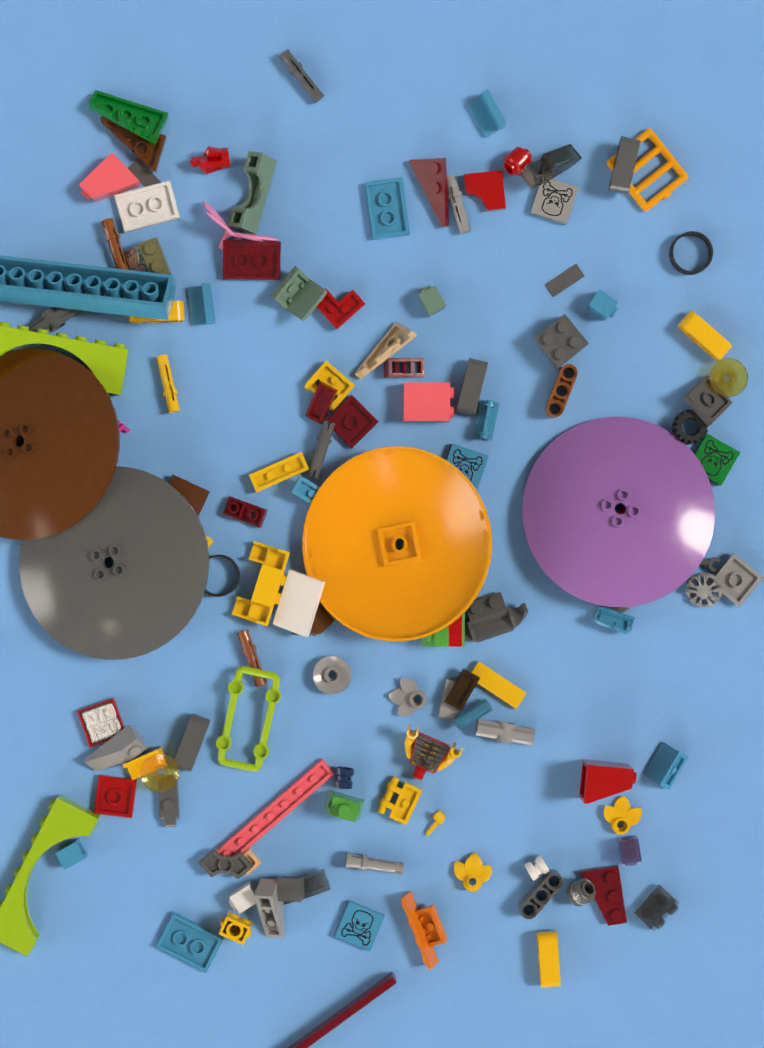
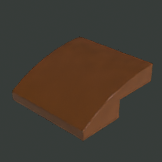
M172 474L169 484L186 498L199 517L210 491Z

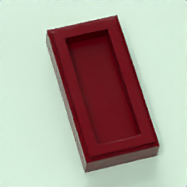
M321 381L305 416L322 425L338 390Z

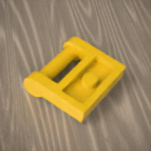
M328 361L322 364L304 386V388L311 390L315 394L318 387L315 382L320 380L337 389L336 395L338 397L330 407L332 412L355 387L350 380Z

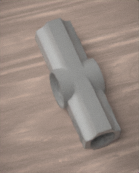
M478 719L475 735L493 738L504 743L515 742L533 746L535 729L517 726L506 721L495 722Z

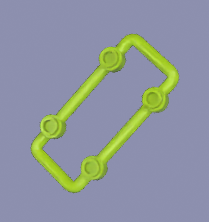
M241 666L236 670L234 680L228 685V691L231 695L223 732L216 741V746L219 749L217 759L220 764L251 772L261 769L263 760L269 754L267 742L275 705L280 701L282 695L279 690L281 679L277 673L248 666ZM243 673L273 680L272 687L266 693L268 706L260 742L254 748L255 764L225 758L226 750L232 744L230 731L238 695L244 689V684L241 681Z

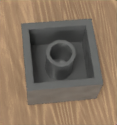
M566 314L562 315L533 339V342L556 370L589 344Z

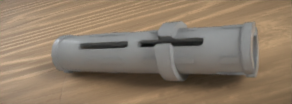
M456 175L448 176L447 191L449 195L447 196L448 200L451 201L459 234L468 233L471 229L461 198L463 195L462 191H459Z

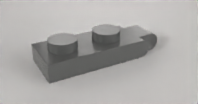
M177 774L157 776L160 820H164L165 828L176 827V819H180Z

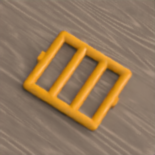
M647 128L635 138L641 141L640 144L649 138L655 147L636 161L634 173L659 153L663 155L667 162L636 187L631 183L629 193L645 212L662 199L666 200L672 195L671 192L689 177L651 128ZM616 154L606 162L611 171H613ZM673 168L679 177L646 202L640 195V192L669 169Z

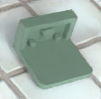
M294 266L272 293L271 297L284 309L300 320L305 321L323 300L327 291Z

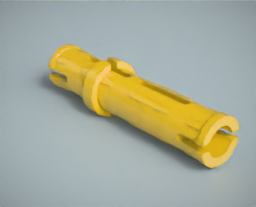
M168 355L157 356L156 359L164 390L162 394L166 399L168 413L179 412L180 408L176 395L178 391L174 386Z

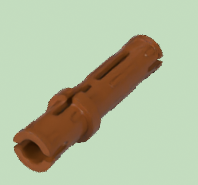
M113 218L104 219L101 221L115 267L116 269L129 270L120 244V235L117 234Z
M249 629L238 632L237 635L242 646L241 651L242 654H245L248 666L262 670L255 650L257 648L256 645H253ZM252 675L256 687L267 684L265 678Z

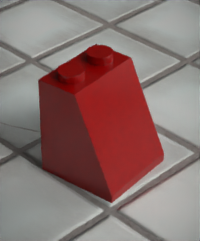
M583 759L579 798L583 803L588 804L630 790L633 784L636 783L637 773L634 772V769L629 764Z

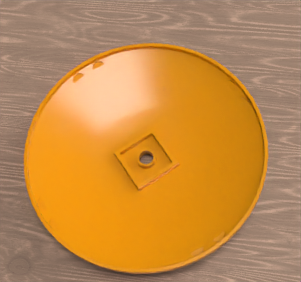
M403 446L377 448L355 456L342 464L324 481L317 491L307 512L302 537L303 560L307 575L325 582L320 602L344 626L361 635L377 640H416L430 636L451 625L463 615L477 598L491 563V525L483 500L476 488L453 464L438 455L417 448ZM398 539H403L405 542V546L401 550L396 547Z

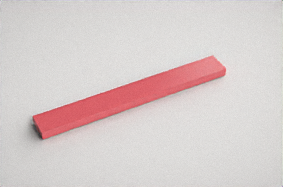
M322 758L216 851L227 856L235 855L240 851L244 853L332 777L335 772Z

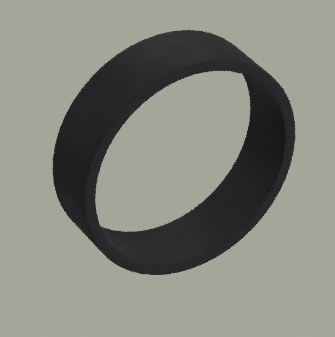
M695 231L685 232L679 235L671 244L669 250L670 262L682 274H698L706 269L712 261V244L702 233ZM688 235L696 236L707 245L709 257L702 269L687 271L676 263L673 249L675 243L681 237Z
M212 555V556H209V559H211V558H213V557H223V558H226V559H228L230 562H232V564H233V565L235 566V568H236L237 580H236V583H235L234 587H233L229 592H227V593H225V594H213V593L209 592L208 590H205V593L208 594V595H210V596H214V597L226 596V595L230 594L231 592H233V591L235 590V588L237 587L238 583H239V580H240V571H239V568H238L236 562H235L233 559H231L230 557H228V556H225V555Z

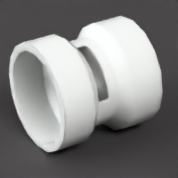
M541 855L537 856L533 862L524 864L533 881L539 879V875L550 872Z

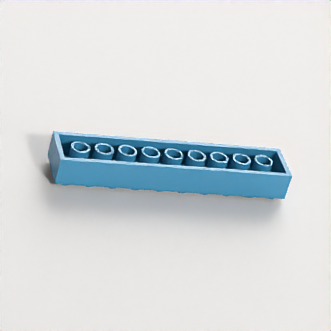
M0 255V301L169 320L176 292L174 275Z

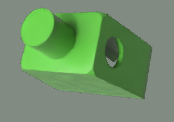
M330 790L325 809L330 815L356 822L360 819L365 800Z

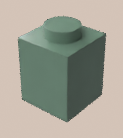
M428 285L420 290L418 299L428 317L446 308V304L436 286L430 287Z

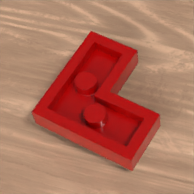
M325 288L327 294L317 305V308L338 330L366 303L354 290H351L338 302Z

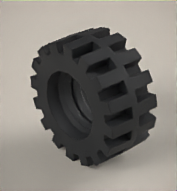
M689 409L680 412L674 418L672 432L685 444H694L705 437L708 432L707 427L709 426L704 423L694 410ZM686 419L696 421L698 429L695 434L688 435L683 431L682 425Z

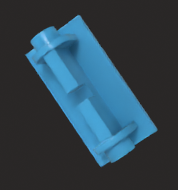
M480 400L473 437L492 441L499 403L492 400Z
M599 605L593 616V622H596V625L609 629L612 625L614 626L613 630L626 635L631 633V626L635 617Z

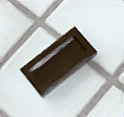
M463 668L444 702L462 711L480 677Z

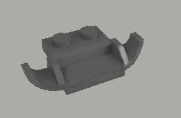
M501 592L474 600L466 610L470 621L465 625V641L479 643L514 631L528 614L526 604L522 603L519 607L512 610L511 608L507 609Z

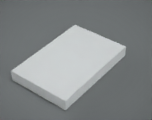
M170 181L114 195L124 233L180 219Z
M289 570L273 625L309 637L325 582L295 570Z

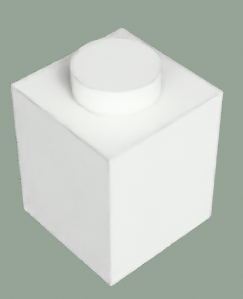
M250 881L230 894L229 903L234 911L237 910L239 914L256 904L254 898L256 889Z

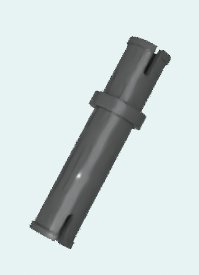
M289 49L284 51L279 58L288 67L289 73L295 76L314 103L321 100L324 94H322L302 68L301 62L298 63Z
M323 421L320 436H317L318 443L307 474L310 477H313L314 470H316L314 478L319 479L328 445L332 442L330 439L335 426L333 422H330L327 429L329 421Z

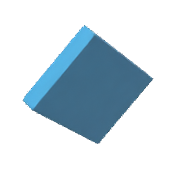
M402 177L364 182L372 240L410 235Z
M173 911L155 947L207 973L224 937Z

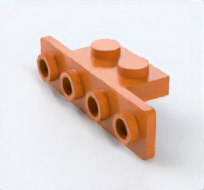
M410 891L401 897V905L407 914L408 923L415 935L416 944L422 953L423 962L426 964L427 969L430 970L438 963L433 946L446 943L448 938L435 905L418 908Z

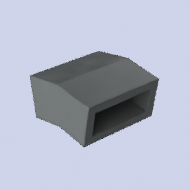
M277 877L278 901L301 902L305 897L304 877Z

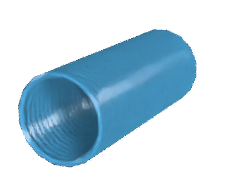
M484 699L479 704H475L474 707L472 706L454 717L453 721L457 728L461 730L491 712L492 707L488 700Z

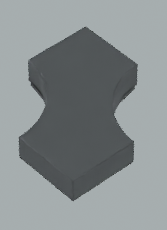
M213 849L199 861V864L210 877L219 873H228L240 879L253 867V864L241 851L235 855L227 856Z

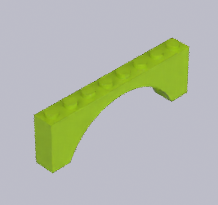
M0 322V356L14 348L28 344L57 346L80 358L98 378L107 393L122 395L130 350L125 349L126 345L114 343V346L106 345L107 341L95 339V343L87 342L86 337L76 336L75 339H71L65 333L56 332V336L49 335V330L37 328V332L29 331L27 326L18 325L17 328L9 327L10 323Z
M62 795L51 800L48 806L50 809L48 816H43L39 824L41 826L39 833L35 832L30 843L33 844L31 849H27L22 857L24 863L21 867L18 866L14 872L13 877L15 880L13 884L9 883L4 892L7 895L4 902L0 901V943L27 957L32 952L40 936L31 920L27 906L28 882L35 864L46 850L58 842L72 837L90 836L101 815L94 814L88 808Z

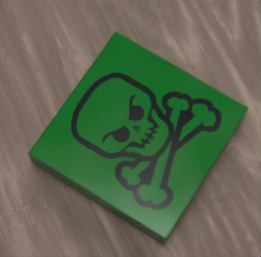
M706 434L694 455L703 466L708 479L721 486L740 452L713 436Z

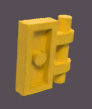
M393 776L386 785L387 790L383 798H380V805L377 811L384 814L386 808L391 809L389 817L407 825L423 789L406 781L403 787L400 788L397 786L400 779ZM394 792L399 794L395 804L390 802Z

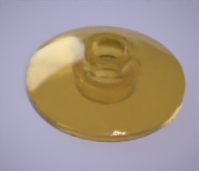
M727 358L718 361L710 372L712 388L718 394L725 397L738 395L745 389L748 382L746 368L735 359ZM725 375L729 376V382L724 380Z
M153 755L147 758L141 767L140 775L142 782L152 791H168L178 781L179 767L175 760L168 755ZM159 768H162L164 770V773L159 774L157 770Z

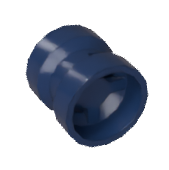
M341 766L336 767L335 774L337 777L334 780L333 787L352 789L353 782L351 777L354 775V769Z

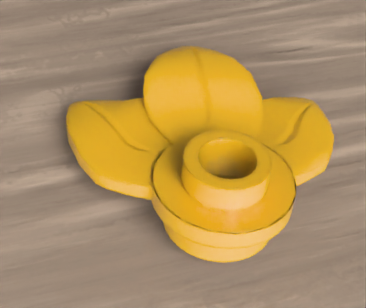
M625 796L618 798L614 803V807L608 805L604 807L605 819L611 823L612 830L619 835L627 833L630 826L638 824L642 816V809L631 808ZM619 821L624 823L621 828L617 827Z
M472 853L466 860V863L455 861L454 873L456 878L463 881V886L466 890L475 892L481 888L483 882L489 880L492 867L490 865L482 866L481 858L476 853ZM471 878H474L476 880V884L474 886L469 884V880Z

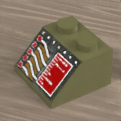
M157 237L141 242L124 253L129 270L172 275Z

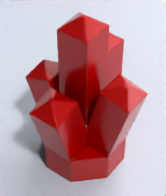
M208 146L203 156L192 157L190 164L193 167H199L206 174L230 168L228 148Z

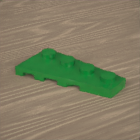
M97 90L94 91L89 101V109L155 145L168 119L167 112Z

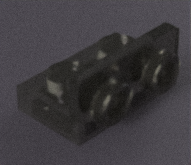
M659 885L634 914L651 930L656 928L659 930L666 923L664 919L669 914L673 915L679 907L677 905L679 901Z

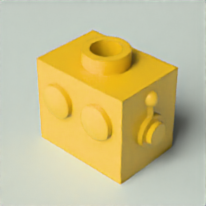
M228 911L226 918L220 922L221 929L219 935L244 945L246 938L251 936L252 932L250 929L253 922Z

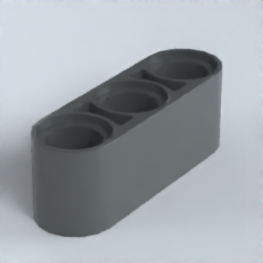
M621 136L610 179L609 191L628 195L640 140Z
M469 358L456 412L475 416L488 362Z
M192 713L173 762L174 766L192 771L210 719Z
M551 869L549 873L544 874L520 901L519 910L525 919L536 917L562 887L563 879L557 870ZM557 876L558 881L551 884L549 883V878ZM540 890L546 892L543 898H537L536 893ZM526 905L533 906L532 911L528 913L524 912L523 908Z

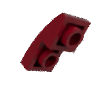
M229 496L223 514L262 528L268 510Z

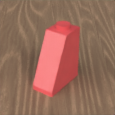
M111 153L79 186L83 189L81 193L88 200L92 198L95 202L137 188L141 185V182Z

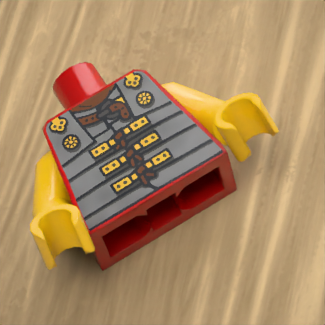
M408 725L404 748L409 763L416 766L412 774L413 777L423 780L426 771L431 773L441 771L452 764L456 757L461 756L464 748L462 747L461 750L455 749L457 743H453L451 748L449 744L419 732V727L412 731L410 729L411 725Z

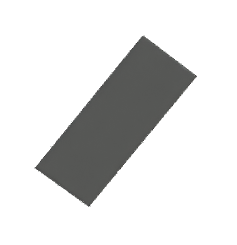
M138 158L128 167L144 187L162 183Z
M575 264L546 283L545 286L554 297L583 278L584 274L578 265Z

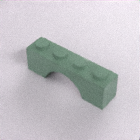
M248 152L243 169L249 180L248 195L241 205L232 207L228 226L242 233H257L277 160L264 153Z

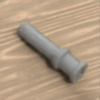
M348 851L345 869L350 867L360 869L363 872L367 869L402 875L404 863L368 857L367 854H363V856L355 855Z

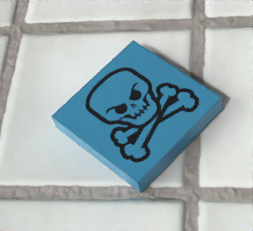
M452 444L447 461L457 467L477 490L489 456Z
M349 900L335 937L370 952L385 915Z

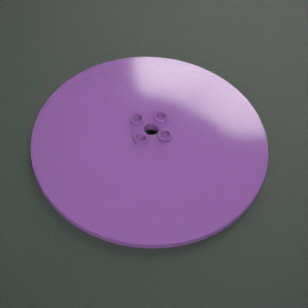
M606 417L579 424L561 434L546 447L532 467L525 485L522 500V522L526 541L532 555L543 572L556 585L585 602L606 607L623 608L639 606L658 600L673 592L691 577L705 557L711 542L715 523V504L711 484L703 466L686 444L680 441L674 434L644 420L629 417ZM617 504L624 505V514L616 513L615 506Z

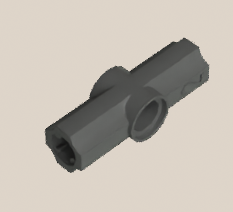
M51 307L43 312L39 319L27 327H29V331L37 332V328L55 332L63 327L66 321L82 310Z

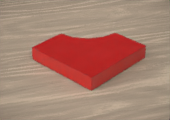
M502 170L464 174L465 193L480 198L485 205L486 211L506 209Z

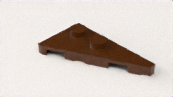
M101 116V123L153 172H157L167 137L160 134L155 145Z

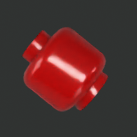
M516 147L504 157L503 166L508 174L520 176L531 167L532 155L528 149Z

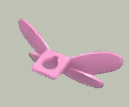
M203 201L204 206L210 212H206L207 215L225 229V233L218 246L220 249L223 250V240L231 236L235 237L234 240H242L243 238L260 242L263 240H279L271 236L237 233L231 230L216 210Z

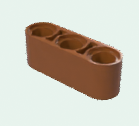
M572 364L564 365L558 372L545 406V413L550 418L559 417L565 409L578 374L577 368ZM564 369H570L573 372L572 378L564 376ZM562 386L565 388V396L557 394V387ZM551 404H556L559 407L558 414L550 412Z

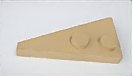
M395 322L354 374L362 379L417 335L407 327Z

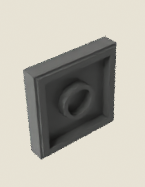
M708 375L704 376L683 397L685 402L707 426H710L733 403Z

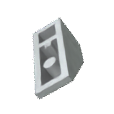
M129 724L86 757L84 761L92 769L98 771L131 761L146 750L147 747L140 733Z
M260 879L254 893V898L266 937L284 938L283 901H278L277 880Z

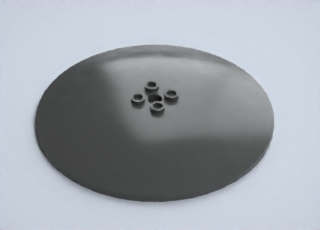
M116 466L115 474L106 493L97 506L80 522L59 534L47 538L22 540L19 572L22 589L29 608L40 625L55 640L72 651L85 656L106 660H122L135 658L159 649L170 642L187 626L200 606L206 590L209 575V550L199 517L190 503L176 488L165 480L146 471ZM108 557L114 560V565L111 568L105 566V560Z

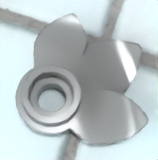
M401 678V688L393 690L388 696L393 703L399 705L398 715L409 716L415 709L422 708L426 704L427 698L423 691L418 690L415 681L409 678ZM420 696L421 700L420 702H414L413 698Z

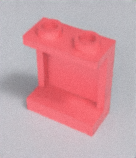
M404 382L403 422H450V418H454V406H450V399H454V387H450V383Z

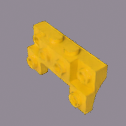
M256 541L253 542L248 559L262 564L252 599L237 596L231 615L261 625H269L275 604L279 605L282 595L279 593L280 586L285 585L287 575H284L290 552Z

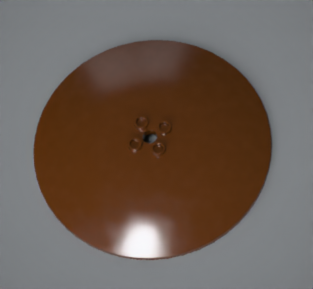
M22 348L10 350L0 356V537L14 540L47 538L59 534L80 522L97 506L106 493L115 474L119 458V422L116 410L106 389L98 378L85 366L55 351L39 348ZM22 436L24 444L18 447L16 441Z

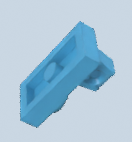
M299 475L290 492L311 504L320 487Z

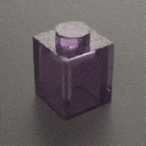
M636 835L616 838L619 858L622 864L634 866L637 865V862L642 861L639 841Z

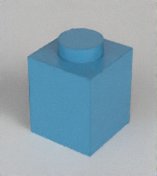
M599 289L586 308L603 320H606L608 317L612 318L617 312L618 308L615 306L618 302Z
M79 839L60 848L55 853L56 862L64 870L88 856Z

